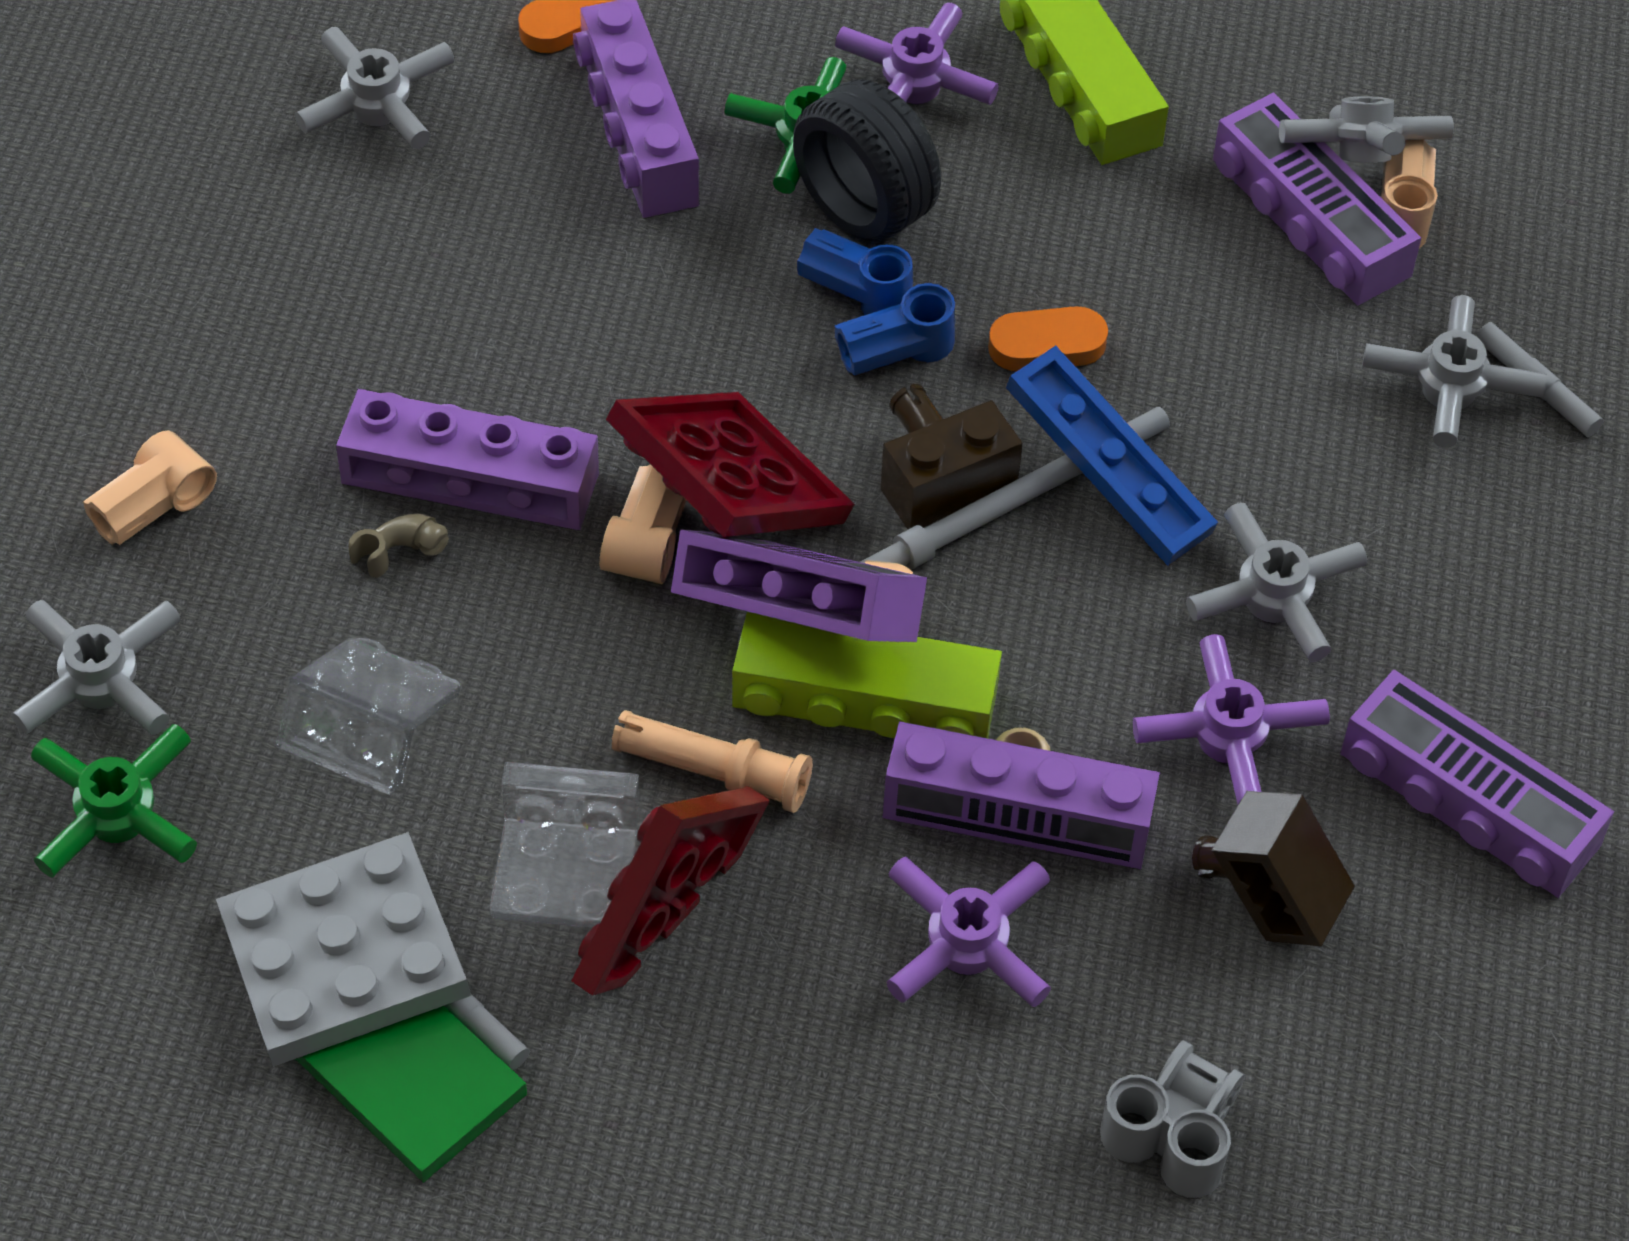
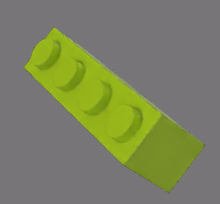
M1098 0L1000 1V14L1005 27L1009 31H1015L1024 45L1029 64L1034 69L1039 68L1049 84L1053 101L1058 107L1065 108L1074 122L1075 132L1079 141L1084 146L1089 145L1101 165L1163 146L1169 106Z
M747 611L732 670V707L747 709L751 713L760 716L782 715L811 720L813 723L824 727L840 725L870 730L889 738H895L900 721L988 739L998 689L1002 651L917 637V642L866 641Z

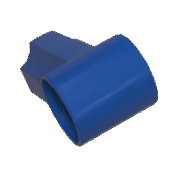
M815 228L804 241L803 250L797 260L799 276L861 302V310L864 315L901 304L904 294L913 287L912 258L907 251L894 245H878L869 249L825 229L821 231Z
M918 284L904 294L901 304L835 325V338L840 350L841 359L848 373H852L855 376L909 357L917 361L934 362L948 356L953 350L955 343V301L953 295L948 289L939 284Z

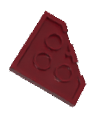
M744 787L663 804L653 809L644 819L638 830L637 841L641 844L630 865L624 867L617 874L609 887L607 898L611 903L601 923L595 925L587 933L579 947L578 956L582 960L571 981L592 996L623 987L641 968V960L634 955L650 947L659 935L667 939L699 904L700 895L693 890L697 886L701 887L709 882L717 871L725 875L742 856L770 800L751 787Z

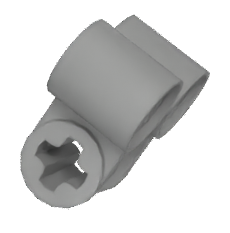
M1182 1040L1168 1058L1157 1081L1144 1075H1127L1119 1078L1110 1087L1105 1101L1100 1135L1101 1142L1106 1151L1114 1158L1127 1163L1142 1162L1150 1159L1155 1153L1161 1155V1176L1166 1186L1178 1195L1187 1198H1201L1211 1194L1219 1186L1231 1145L1230 1131L1223 1120L1241 1090L1245 1074L1237 1069L1230 1073L1194 1054V1045ZM1135 1113L1143 1116L1148 1122L1145 1124H1132L1125 1121L1120 1115ZM1196 1148L1206 1153L1209 1158L1195 1160L1187 1157L1181 1150Z

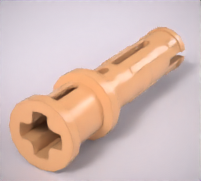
M627 710L623 711L618 718L619 723L625 724V727L615 725L612 736V749L614 751H623L723 781L727 790L751 787L768 799L782 802L783 809L792 813L798 811L805 798L813 766L812 758L809 755L801 753L796 758L762 749L760 742L751 738L742 739L737 744H733L635 715Z

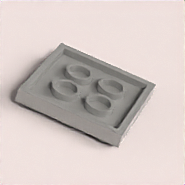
M409 832L216 899L273 1067L471 996L465 973Z

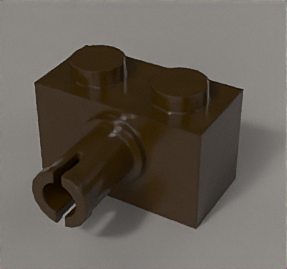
M920 384L910 385V391L915 396L914 400L905 387L900 389L891 398L889 403L890 410L898 417L909 434L883 444L881 491L907 529L916 525H920L923 528L1019 479L1023 443L993 400L943 419L927 396L926 390Z
M1246 791L1219 838L1208 835L1202 836L1193 848L1192 863L1194 870H1199L1197 875L1207 879L1213 877L1229 879L1266 941L1321 947L1355 888L1353 881L1302 794Z

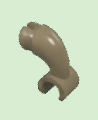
M407 514L385 522L375 530H360L349 539L351 563L356 564L361 557L371 554L367 561L368 573L371 577L379 578L388 569L389 558L387 550L393 546H408L416 550L420 549L427 556H435L441 553L448 543L447 528L436 523L437 521L433 517L423 514Z

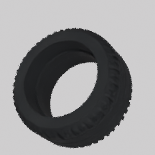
M851 80L839 85L807 106L797 118L794 128L793 150L800 176L819 208L831 221L847 233L864 240L882 241L893 237L920 219L936 204L941 186V167L935 145L926 127L914 110L892 90L869 80Z

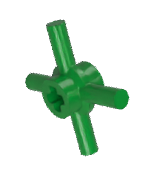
M829 57L825 60L814 86H802L794 89L786 97L783 106L733 93L728 95L724 111L726 116L776 128L777 136L784 144L786 151L773 179L774 188L781 193H792L800 178L793 150L794 128L797 118L807 106L840 85L846 71V64L837 57Z
M172 724L133 763L119 757H104L93 761L88 766L50 739L43 738L32 750L31 759L75 789L72 803L76 818L34 858L36 866L45 875L53 878L95 836L106 842L120 843L128 841L138 834L178 862H186L195 852L197 842L152 811L154 793L150 782L191 743L189 735L180 726Z

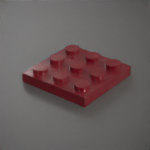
M739 392L616 399L606 418V421L624 438L623 441L626 447L647 460L663 476L662 481L665 486L672 492L683 496L702 515V521L705 526L723 537L844 524L855 506L829 478Z

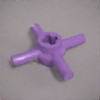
M945 3L928 28L910 27L900 31L894 37L892 44L845 26L838 32L835 47L881 64L883 74L890 83L888 89L892 90L907 103L921 104L934 99L938 95L940 87L991 105L998 92V83L951 66L950 57L943 48V45L963 16L962 10L956 4Z
M1213 634L1204 637L1200 641V649L1210 689L1198 699L1193 712L1133 718V734L1136 743L1197 738L1202 750L1210 758L1228 763L1237 804H1239L1246 791L1262 792L1252 753L1266 741L1269 730L1328 725L1330 719L1329 706L1326 699L1265 705L1262 694L1254 685L1244 680L1234 679L1225 639L1221 635Z
M903 857L894 864L889 872V877L931 915L928 928L930 946L887 981L889 991L898 1001L903 1003L946 967L956 973L965 975L977 974L989 967L1032 1007L1038 1006L1048 996L1051 987L1007 948L1010 935L1007 917L1050 882L1048 873L1039 863L1031 862L992 895L978 888H962L948 895L908 857Z

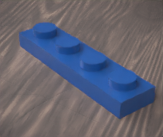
M1056 345L1010 376L1006 389L1167 566L1213 533L1218 521Z

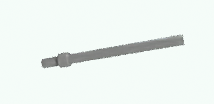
M1156 407L1127 422L1143 441L1168 429L1170 426L1168 415L1161 407ZM1065 454L925 528L916 525L896 535L893 539V545L860 562L865 563V560L899 563L912 570L935 557V550L1082 474V471Z

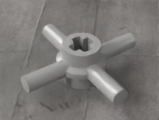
M338 27L327 29L321 37V42L346 70L341 79V91L295 112V118L300 129L304 133H308L352 112L358 121L366 125L383 126L391 123L413 149L424 147L430 140V132L404 103L409 97L410 83L454 63V55L449 45L445 42L440 43L398 63L397 58L392 53L383 49L372 48L359 52Z
M1370 96L1341 99V105H1336L1330 111L1329 119L1281 120L1279 124L1281 143L1339 142V157L1342 160L1361 163L1390 161L1392 155H1397L1403 151L1405 140L1451 139L1454 133L1452 116L1394 117V100Z
M1458 295L1451 300L1447 332L1440 334L1433 344L1428 346L1422 353L1366 343L1362 367L1419 377L1424 396L1431 404L1437 407L1433 442L1443 448H1450L1457 444L1461 409L1468 407L1486 388L1543 398L1547 381V374L1496 366L1489 363L1483 342L1471 334L1475 301L1466 295Z
M1241 502L1232 505L1226 510L1224 516L1248 558L1241 567L1239 581L1187 597L1186 606L1190 617L1194 621H1198L1246 605L1254 616L1263 621L1272 623L1286 621L1307 659L1310 662L1322 660L1331 652V647L1306 605L1313 596L1317 581L1367 565V555L1363 545L1360 542H1356L1308 558L1305 551L1295 543L1286 540L1268 541L1246 503Z
M44 600L36 601L28 608L26 619L61 651L57 662L59 679L11 713L15 724L25 734L30 733L75 699L82 705L93 709H105L118 704L151 735L160 733L167 726L170 719L169 715L132 681L137 670L135 655L181 621L179 613L171 603L164 601L119 635L110 627L99 624L86 625L75 629Z

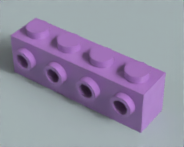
M616 0L580 8L581 32L573 33L576 58L579 66H586L588 70V84L595 107L601 106L603 110V123L608 144L611 148L616 147L618 150L619 168L623 184L626 189L632 188L642 217L646 218L699 206V158L637 0Z
M358 389L336 444L341 484L575 530L581 529L599 475L598 436L595 434L584 433L571 427L558 428L522 421L514 416H496L465 410L452 404L439 405L403 398L398 394L389 392L377 393Z

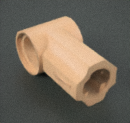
M1405 140L1403 151L1397 155H1392L1391 160L1383 164L1381 198L1421 237L1420 249L1426 242L1438 197L1437 190L1434 187L1436 149L1431 147L1425 140Z
M169 430L161 431L151 436L141 446L134 459L133 467L83 501L85 511L98 533L111 545L115 543L121 545L174 507L176 510L184 512L199 506L212 492L217 481V473L205 459L177 434Z
M651 464L639 467L621 516H612L601 546L599 565L600 570L663 584L672 564L676 545V528L687 500L668 489L662 481L663 476Z

